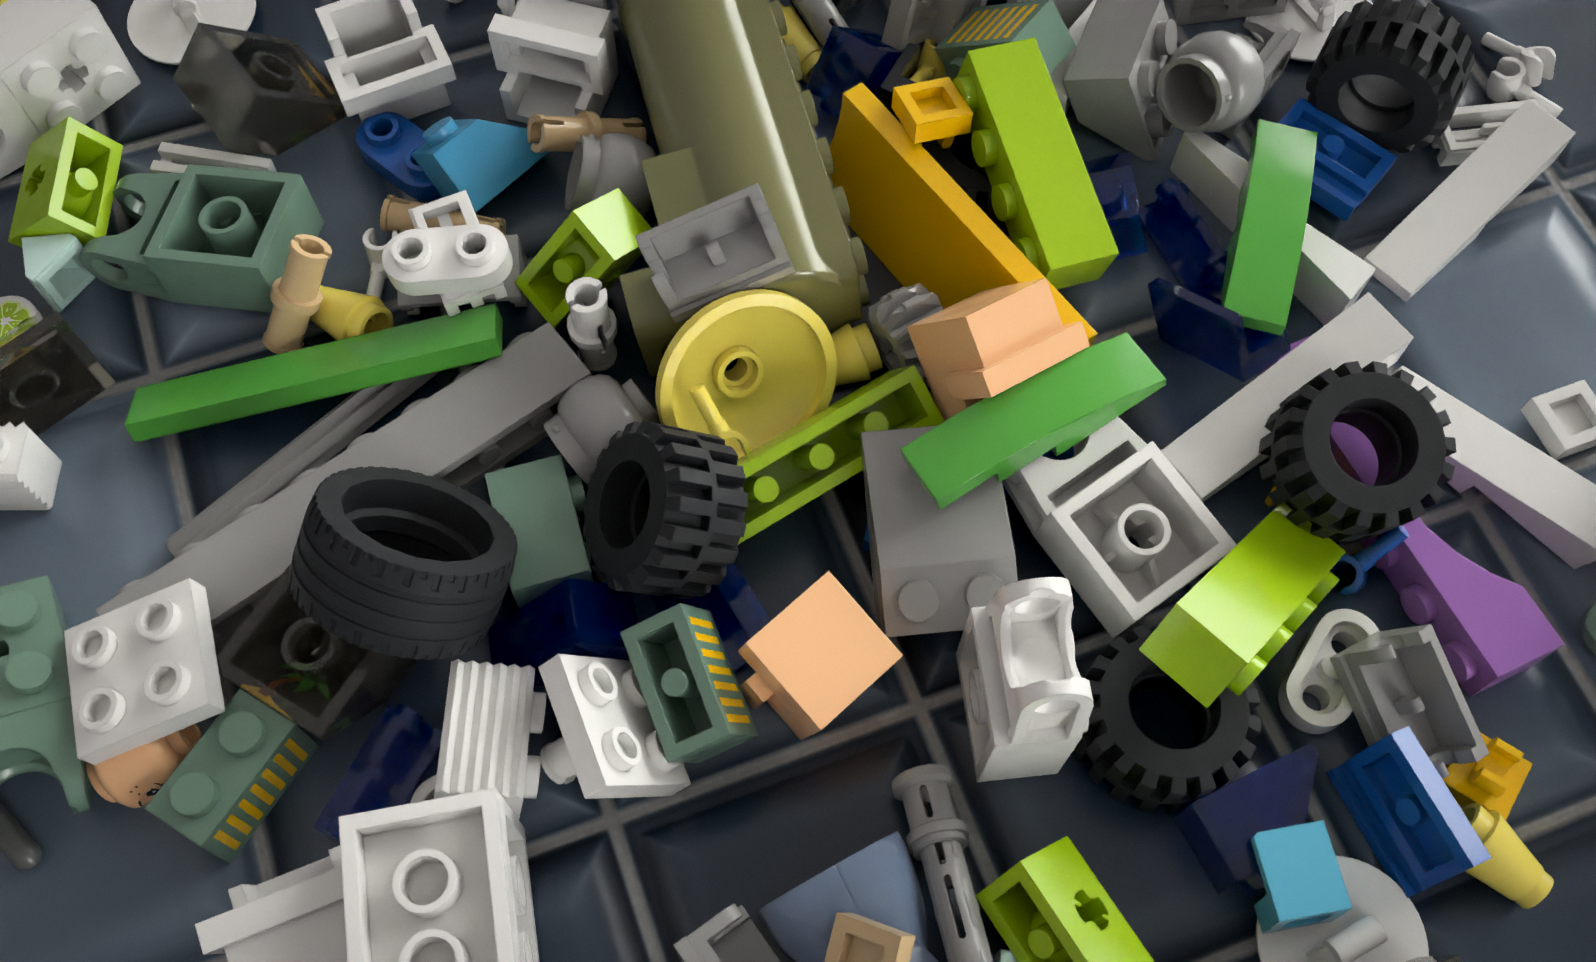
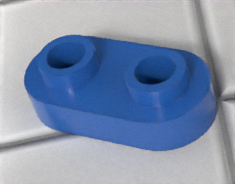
M383 112L366 118L357 128L355 136L365 163L414 199L432 201L441 198L442 196L411 155L425 143L422 137L425 131L404 116L394 112Z

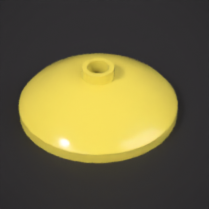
M752 289L721 297L703 307L687 320L673 337L663 355L655 387V399L660 422L667 426L710 434L707 428L708 425L689 392L694 386L703 383L730 430L737 431L748 439L751 452L828 407L837 378L835 345L827 326L821 318L806 304L786 293L767 289ZM738 358L736 365L731 370L725 371L727 365ZM736 438L725 439V445L733 447L738 455V459L745 455L741 449L740 442Z

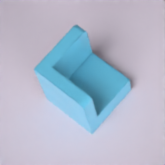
M1324 820L1260 831L1252 837L1251 844L1267 893L1266 896L1254 905L1262 934L1332 922L1352 909Z

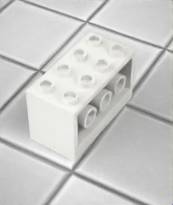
M496 788L338 817L347 962H540L525 829Z

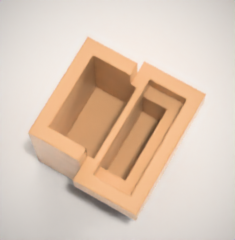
M1046 278L983 290L907 327L932 396L944 421L982 399L993 397L1090 346L1082 321L1062 324Z
M828 571L738 650L740 655L755 671L750 678L740 685V689L745 701L753 710L767 701L796 736L803 740L825 728L894 665L903 654L832 573Z

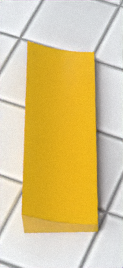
M862 82L843 93L838 124L829 146L834 164V173L830 174L834 188L842 186L846 194L851 214V222L847 224L903 287L920 283L928 289L929 293L933 292L938 295L941 306L945 309L986 289L1045 278L921 144L913 143L903 125ZM1047 280L1062 324L1082 321L1090 344L1089 347L1093 346L1098 333Z

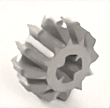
M920 283L902 287L898 290L895 289L880 297V301L869 307L867 327L874 339L882 364H885L889 371L915 365L926 387H929L907 327L944 308L941 306L938 295L933 292L929 293L928 289Z

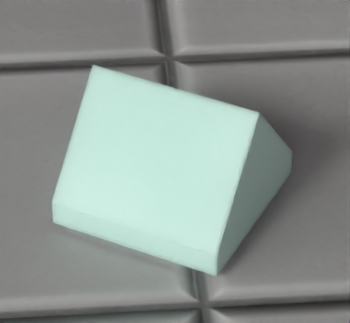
M70 233L21 238L25 276L52 309L58 313L96 278L82 265L80 254L84 247Z

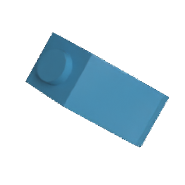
M449 116L436 122L423 133L422 137L425 143L411 155L442 197L466 190L476 213L549 152L535 153L531 150L532 143H528L527 128L480 119L453 120Z

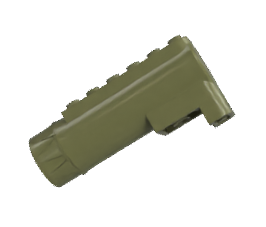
M617 0L619 24L632 53L660 153L659 156L641 160L658 225L758 183L796 272L757 289L779 291L797 298L821 318L830 334L841 328L844 324L862 320V307L871 304L864 274L869 272L865 251L860 237L851 238L846 224L851 222L848 201L842 186L834 188L830 174L834 173V164L826 137L817 138L814 126H818V118L810 90L802 91L799 82H796L803 78L797 50L794 44L786 46L784 38H781V36L787 35V26L780 1ZM648 267L619 275L634 333L649 375L652 378L657 376L661 360L671 340L691 317L678 323L674 322L668 308L651 279L654 275L651 268Z

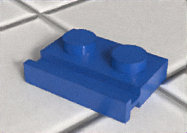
M1301 97L1278 122L1279 124L1318 132L1310 199L1345 222L1389 172L1397 159V156L1334 117L1317 110Z
M1409 726L1387 735L1349 758L1342 765L1326 772L1384 871L1402 888L1407 898L1492 858Z

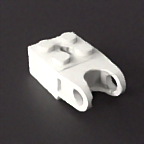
M7 0L0 5V179L25 165L29 144L69 116L85 125L141 84L98 7L91 0Z
M1116 417L1073 446V458L1053 460L1042 455L1002 481L1035 539L1066 579H1069L1070 584L1113 639L1221 560L1237 545L1153 441L1146 444L1119 417ZM1132 536L1140 547L1133 545L1128 538Z
M1041 577L1013 582L999 588L987 606L973 607L970 610L956 657L977 782L1057 774L1081 740L1083 732L1088 731L1089 717L1094 704L1090 682L1085 678H1081L1075 661V643L1071 629L1074 605L1069 579L1063 577Z

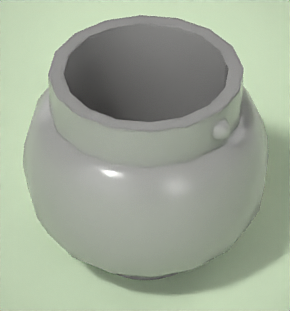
M1223 30L1200 33L1178 47L1158 76L1156 88L1158 105L1165 118L1176 128L1183 131L1218 132L1230 129L1247 119L1261 100L1265 85L1263 62L1255 47L1242 36Z
M605 133L598 139L593 134L588 135V137L580 135L575 144L567 174L564 199L565 210L571 214L573 210L619 188L644 219H646L647 215L656 216L641 160L656 157L653 149L641 139L624 133Z
M597 374L584 378L566 391L559 401L558 413L543 425L555 446L575 472L588 485L591 473H594L597 459L602 449L608 448L610 438L617 431H624L625 426L634 421L657 423L660 421L656 409L631 378L621 385L610 375Z

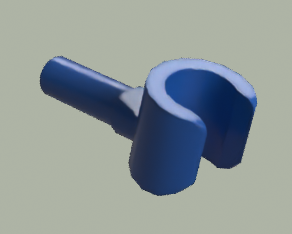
M1401 525L1389 530L1366 549L1363 548L1354 556L1343 555L1330 572L1333 573L1342 564H1352L1356 569L1357 576L1351 585L1343 588L1339 593L1342 595H1353L1360 592L1367 582V570L1373 567L1376 561L1409 537L1407 530Z

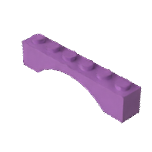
M1310 336L1273 351L1259 375ZM1333 422L1330 432V445L1338 465L1353 479L1364 484L1374 485L1378 475V458L1372 443L1355 427L1341 422ZM1420 518L1402 525L1409 533V537L1376 561L1375 566L1383 570L1400 595V602L1407 616L1416 624L1432 625L1457 682L1460 683L1469 697L1534 666L1564 645V642L1523 586L1490 573L1459 554L1430 530ZM1387 532L1368 539L1362 537L1363 548L1366 549Z

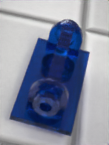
M1169 178L1156 187L1155 193L1158 196L1156 201L1136 208L1134 214L1190 301L1193 302L1223 290L1228 250H1224L1188 196L1190 192L1188 186L1185 183H1178L1175 178Z
M399 704L397 708L388 705L313 828L340 841L339 816L407 804L440 749L442 731L423 722L422 715L405 705Z

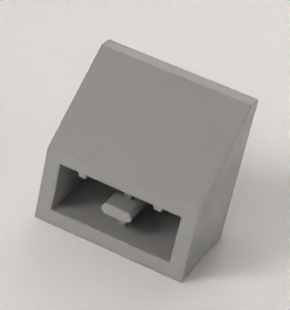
M1097 0L1062 80L1079 123L1144 161H1156L1164 138H1168L1171 135L1174 126L1165 118L1160 109L1156 93L1158 76L1178 49L1177 26L1173 19L1168 18L1163 0Z

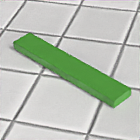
M494 303L460 311L461 313L451 317L447 314L136 388L124 426L134 442H141L502 356L503 320L497 304Z

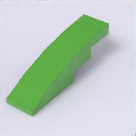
M1262 119L1258 120L1251 138L1248 172L1240 190L1236 227L1228 244L1219 321L1282 336L1288 320L1308 217L1318 132Z
M1126 332L1083 349L993 397L982 399L905 445L900 451L907 465L938 508L942 510L992 476H995L1000 483L1049 450H1052L1056 456L1062 454L1166 385V378Z

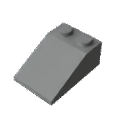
M936 426L860 432L876 623L887 637L964 630L971 608L987 606L999 588L1018 581L1016 556L1003 483H999L995 476H992L940 510L903 459L900 449Z

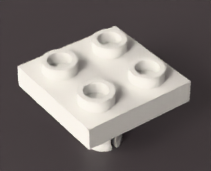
M191 578L64 631L78 759L97 765L129 750L151 743L225 712L206 587Z
M557 654L538 667L562 733V737L553 743L546 744L540 752L541 765L552 781L560 785L565 782L566 785L577 776L585 799L672 796L691 785L683 763L667 762L631 661Z

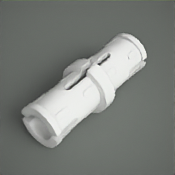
M582 277L574 280L566 290L565 299L570 310L567 318V330L571 341L578 346V357L581 361H584V365L591 371H604L609 369L617 358V348L614 345V338L617 334V319L613 310L608 307V294L606 288L601 289L602 282L592 277Z

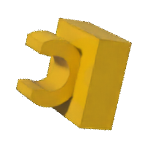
M950 77L893 87L891 107L914 144L920 143L922 146V142L937 140L942 149H946L952 145L954 136L970 133L973 112Z
M1480 732L1489 754L1473 763L1446 764L1449 776L1442 779L1461 807L1464 808L1469 804L1479 803L1487 811H1499L1506 820L1533 763L1523 758L1524 753L1500 738L1495 737L1491 739Z

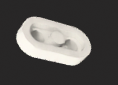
M470 224L403 231L395 235L384 247L382 265L390 282L398 291L407 295L421 296L492 289L509 276L513 266V258L507 240L500 230L486 224ZM484 248L477 254H468L472 249ZM419 253H420V255L417 256L416 258L407 259V258H409V257L412 256V255H415V254H419Z
M1352 609L1333 610L1323 616L1311 629L1281 683L1278 693L1279 706L1283 715L1297 729L1310 734L1327 733L1335 729L1351 714L1352 708L1330 661V657L1337 654L1332 648L1331 641H1339L1348 648L1378 632V627L1366 615ZM1303 693H1310L1316 696L1320 702L1321 710L1316 711L1309 708L1303 700Z

